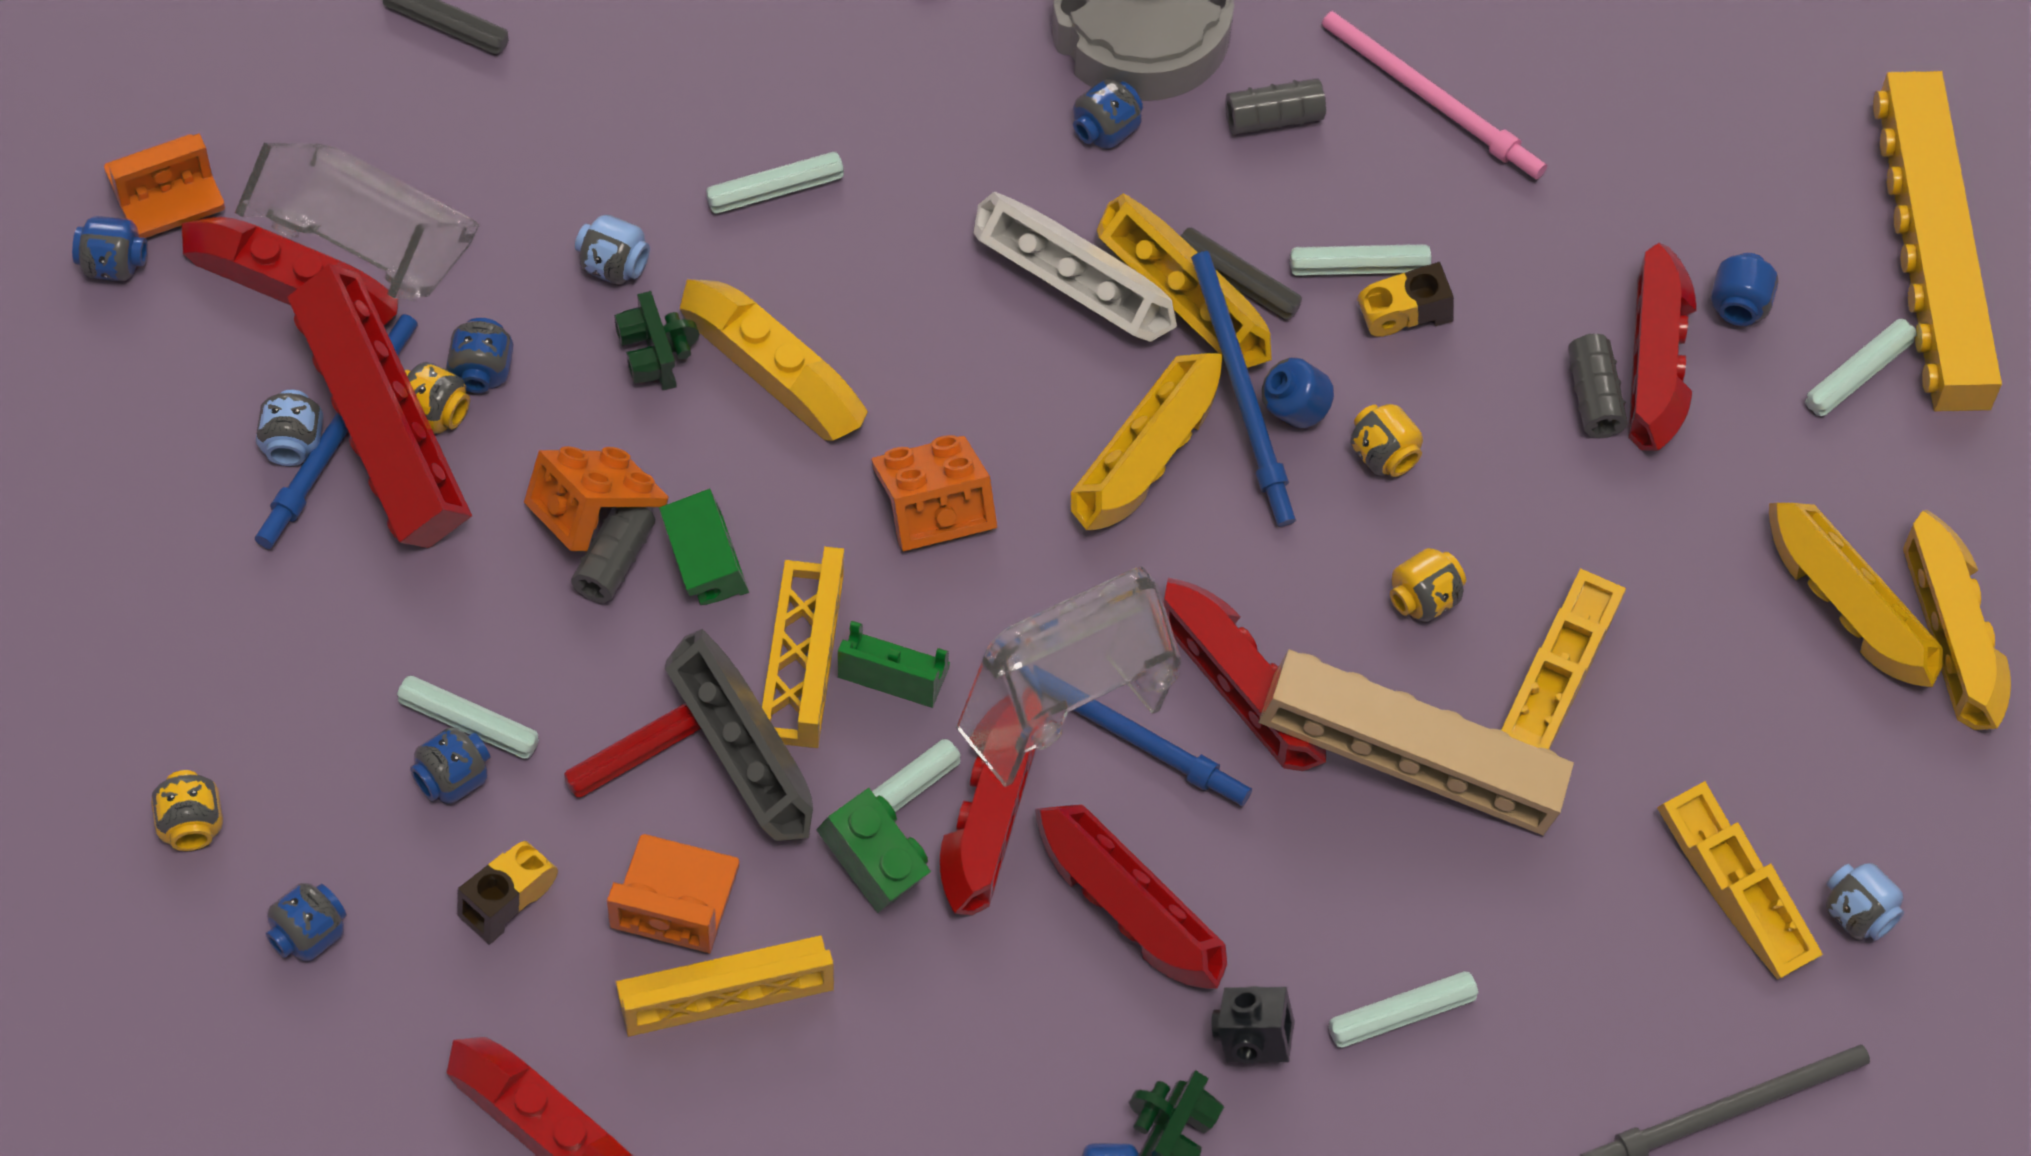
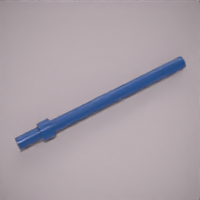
M1199 252L1193 255L1191 259L1259 467L1255 472L1261 492H1267L1277 526H1287L1296 521L1285 487L1289 484V480L1283 463L1277 462L1210 252Z
M406 314L400 316L388 334L397 355H399L418 326L417 321ZM336 413L322 434L318 447L311 451L289 486L282 487L271 502L272 512L254 537L255 541L262 547L271 549L288 522L296 521L306 506L305 496L348 433L345 422L338 413Z
M992 642L984 654V660L1188 775L1187 781L1204 791L1211 788L1241 806H1244L1248 801L1252 788L1220 771V764L1202 754L1197 758L995 642Z

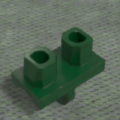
M648 291L637 294V308L614 315L616 332L622 346L646 340L648 346L626 352L628 368L633 383L659 379L663 391L676 388L677 384L672 371L675 367L672 352H676L679 359H686L691 356L690 347L696 343L700 335L697 325L692 320L680 319L677 312H671L665 316L666 324L663 326L652 292Z
M1197 1070L1193 1071L1188 1081L1179 1080L1175 1083L1167 1100L1165 1099L1171 1088L1162 1081H1157L1151 1092L1140 1089L1134 1091L1129 1105L1139 1116L1133 1127L1138 1132L1147 1134L1152 1124L1155 1123L1139 1156H1200L1202 1147L1182 1135L1181 1132L1186 1123H1189L1201 1132L1206 1133L1217 1122L1224 1105L1204 1090L1209 1078Z

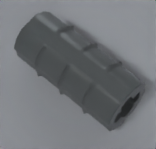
M1318 78L1303 81L1293 80L1291 83L1279 85L1271 83L1267 87L1255 89L1249 87L1247 90L1227 93L1225 109L1232 134L1252 131L1258 133L1259 130L1280 129L1282 126L1303 125L1306 122L1324 120L1326 100L1322 83Z
M1597 333L1586 334L1576 338L1568 346L1571 363L1569 370L1573 373L1574 391L1577 393L1578 411L1581 413L1584 431L1593 438H1608L1621 433L1628 424L1625 412L1626 402L1622 398L1620 388L1622 381L1618 379L1617 361L1614 359L1611 341L1605 335Z
M613 507L607 518L602 520V527L596 537L591 539L592 544L585 556L580 558V564L571 578L573 587L587 599L598 603H606L612 599L620 583L625 581L624 576L631 564L636 562V556L642 545L647 543V536L655 524L653 513L646 507Z

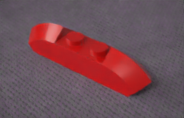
M211 217L182 223L183 254L202 269L290 305L287 297L324 267L331 264L359 272L383 325L388 323L397 314V296L371 276L338 259L254 224L234 218Z
M1657 243L1645 251L1637 280L1628 438L1640 450L1658 451L1676 435L1686 419L1692 399V390L1683 382L1686 370V355H1678L1679 344H1685L1688 330L1687 315L1696 312V296L1691 278L1685 266L1669 246Z
M1168 578L1161 624L1284 769L1305 771L1326 763V749L1258 723L1278 666L1274 663L1269 664L1258 652L1257 644L1247 629L1244 627L1238 628L1235 625L1241 616L1225 601L1206 589L1189 582Z
M1026 688L1013 692L992 709L981 723L971 744V748L981 756L976 757L970 779V786L975 787L976 791L972 802L963 801L958 816L957 831L943 835L940 850L942 885L955 914L974 915L990 907L1042 731L1044 706L1035 692Z
M1083 804L1035 809L1042 842L1059 874L1071 887L1079 883L1082 886L1084 896L1094 905L1104 908L1118 922V929L1125 937L1142 945V958L1159 972L1178 982L1199 988L1218 989L1227 967L1226 944Z
M486 1037L453 1040L446 1074L459 1090L536 1156H633L614 1137L533 1068L502 1045Z

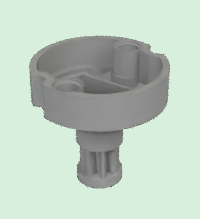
M1053 0V41L1056 50L1060 54L1073 57L1075 60L1074 75L1090 87L1103 80L1112 79L1131 85L1140 96L1141 101L1173 98L1189 92L1204 83L1223 62L1230 43L1234 0Z

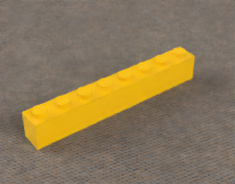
M1942 71L1887 72L1881 91H1876L1874 94L1873 112L1874 117L1881 119L1882 122L1880 151L1883 157H1888L1890 166L1887 172V190L1889 195H1895L1896 199L1894 229L1897 234H1902L1904 243L1901 249V268L1904 273H1909L1911 282L1908 289V307L1910 312H1916L1918 324L1916 326L1915 345L1917 352H1923L1925 359L1922 372L1923 389L1925 393H1931L1934 411L1991 410L2002 386L1943 73Z

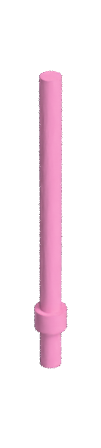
M1330 11L1322 21V26L1490 146L1489 152L1504 163L1512 162L1535 180H1538L1544 174L1547 164L1523 148L1521 140L1506 129L1500 131L1334 11Z

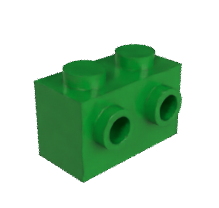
M867 788L829 815L816 831L876 912L879 913L919 884L931 871L926 865L928 858L921 845L912 837L906 838L896 825L897 816L889 802L880 795L876 797L870 788Z

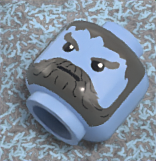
M606 214L599 216L591 225L584 224L575 241V250L580 252V265L585 272L610 283L620 285L626 283L630 278L637 279L641 275L648 261L650 245L645 242V234L641 228Z
M285 390L280 394L270 396L261 404L256 444L273 463L283 466L302 464L311 451L317 448L320 443L324 417L323 411L316 402L298 390Z
M1873 863L1862 864L1855 869L1850 864H1846L1827 883V886L1832 891L1826 900V909L1855 939L1861 940L1871 937L1876 941L1886 935L1904 915V911L1900 908L1903 902L1902 891Z

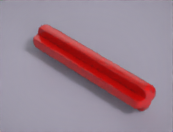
M684 703L568 769L564 773L565 782L575 797H583L701 729L687 704Z

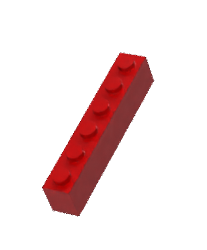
M328 264L287 297L295 313V325L306 337L313 353V364L318 372L323 375L332 394L331 403L337 413L342 416L351 435L349 438L350 445L362 459L369 475V486L380 499L388 516L387 525L389 530L400 543L430 548L471 518L472 514L359 272Z

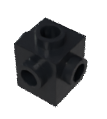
M1250 986L1224 988L1221 1009H1214L1212 1013V1036L1214 1041H1221L1226 1063L1289 1062L1295 1020L1287 987Z

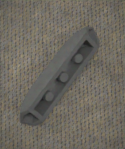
M703 629L686 635L666 660L665 670L761 828L775 841L809 838L813 802L808 785L795 760L745 679L719 645Z

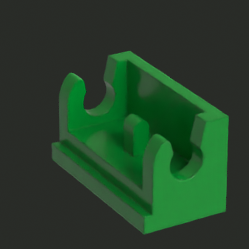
M710 488L659 507L689 596L698 594L697 597L700 605H708L737 594L741 596L749 593L722 511Z
M851 621L848 641L842 639L838 649V678L933 708L950 667V662L948 661L949 652L937 648L934 657L865 635L863 634V624Z

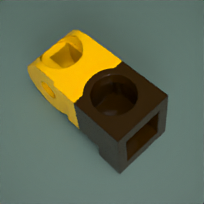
M1440 261L1372 283L1358 294L1357 301L1369 332L1374 336H1388L1400 331L1404 327L1408 326L1409 328L1430 321L1434 322L1435 327L1454 321V295Z
M528 841L519 842L506 853H501L458 888L457 916L490 945L504 933L505 924L529 903L535 902L548 891L557 877L558 869Z

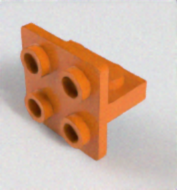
M200 133L196 135L189 134L104 165L106 176L126 219H130L135 223L138 228L139 237L147 238L181 226L182 223L195 221L225 209L224 200L212 176L207 149Z

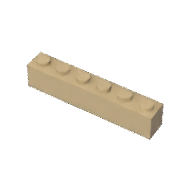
M1288 649L1274 673L1258 722L1543 836L1561 813L1574 762L1559 757L1552 750L1534 747L1511 738L1509 734L1502 730L1486 728L1464 719L1454 711L1441 710L1416 700L1409 693L1393 691L1369 681L1361 674L1343 671L1321 662L1313 655L1298 653Z

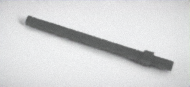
M1860 1044L1640 1131L1637 1127L1616 1134L1615 1141L1579 1156H1649V1151L1868 1065L1870 1063L1869 1054L1866 1048Z

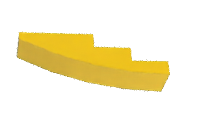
M1581 568L1579 569L1562 608H1559L1542 647H1539L1501 729L1516 740L1537 748L1550 750L1626 593L1625 587Z
M1706 781L1657 807L1685 856L1713 898L1777 980L1823 955L1772 864L1762 865L1738 822L1730 825Z

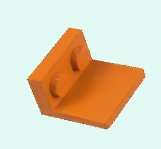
M946 435L938 437L926 445L913 448L896 447L886 451L884 455L871 459L873 470L891 499L897 541L902 551L998 528L990 475L965 436Z
M564 446L560 450L538 451L524 503L570 551H588L593 531L598 525L601 507H662L667 505L669 496L655 483L654 478L644 473L630 459L631 456L622 449L604 447L602 451H593Z
M642 834L639 837L624 883L613 882L607 899L610 928L711 953L739 870V859L722 853Z

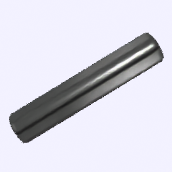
M382 0V3L391 9L493 54H500L504 47L507 46L509 38L508 31L505 28L441 0Z
M1188 227L1180 235L1198 253L1209 251L1215 270L1239 291L1284 319H1291L1299 310L1302 297L1287 286L1194 228Z

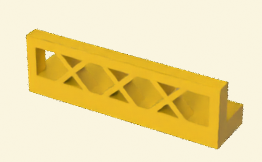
M824 546L822 564L785 560L762 708L770 721L773 714L788 704L799 714L798 730L774 727L785 745L819 748L844 579V548ZM793 578L819 580L817 594L803 602L792 590ZM791 602L795 608L788 612L789 604ZM803 616L812 626L811 636L799 645H796L785 633L787 626ZM783 645L788 650L784 655H782ZM797 660L806 670L804 681L789 689L778 676L779 671ZM776 689L782 694L777 699H775Z
M822 935L619 980L616 981V988L627 1035L630 1037L833 991L834 963L830 950H825Z

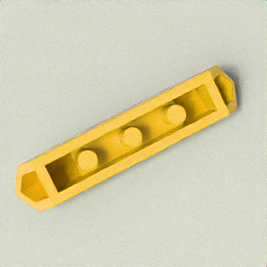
M1125 193L1109 202L1097 228L1098 237L1129 267L1145 276L1163 290L1172 300L1174 310L1219 354H1222L1191 259L1198 252L1161 218ZM1216 270L1247 368L1271 361V337L1265 321L1251 303Z
M687 279L679 308L685 319L694 321L702 336L823 440L834 441L861 427L868 413L867 409L844 379L821 357L740 290L719 281Z
M1205 353L1176 356L1071 491V512L1086 530H1097L1114 525L1132 514L1144 502L1150 484L1158 480L1165 472V464L1177 449L1189 441L1192 436V429L1199 430L1205 421L1217 392L1222 354Z
M1769 503L1771 532L1784 565L1795 580L1808 575L1810 579L1807 583L1810 589L1826 602L1831 601L1842 613L1839 617L1840 622L1851 634L1858 638H1864L1860 653L1871 664L1893 678L1913 685L1933 687L1943 667V647L1814 504Z
M1922 510L1912 525L1903 551L1929 633L1943 647V667L1941 671L1956 718L1973 730L1998 729L2009 704L2011 676L2007 656L1995 649L1993 627L1989 621H1984L1980 608L1981 591L1976 579L1970 578L1972 574L1978 571L1977 565L1967 546L1954 530L1935 514L1928 510Z

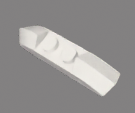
M993 192L978 204L974 235L979 241L1135 337L1151 342L1177 327L1173 303L1170 297L1136 270L1044 214L1012 198Z

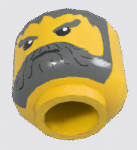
M430 362L420 363L412 371L405 370L434 434H440L448 428L455 429L464 419L470 404V396L466 393V385L463 379Z
M1373 404L1363 409L1354 419L1356 427L1351 434L1350 444L1374 474L1382 476L1390 474L1392 477L1401 476L1413 468L1421 458L1422 451L1420 448L1423 443V435L1400 406L1386 404L1378 407Z
M1427 548L1393 570L1391 578L1393 589L1390 591V598L1395 608L1402 615H1411L1418 621L1429 622L1460 603L1464 592L1463 586L1466 584V576L1462 566L1452 554L1446 551L1442 553L1439 550Z
M191 770L176 771L170 774L152 792L151 805L155 832L163 842L170 844L174 849L194 851L204 848L212 842V838L222 829L223 815L219 790L211 779L197 775L196 772Z

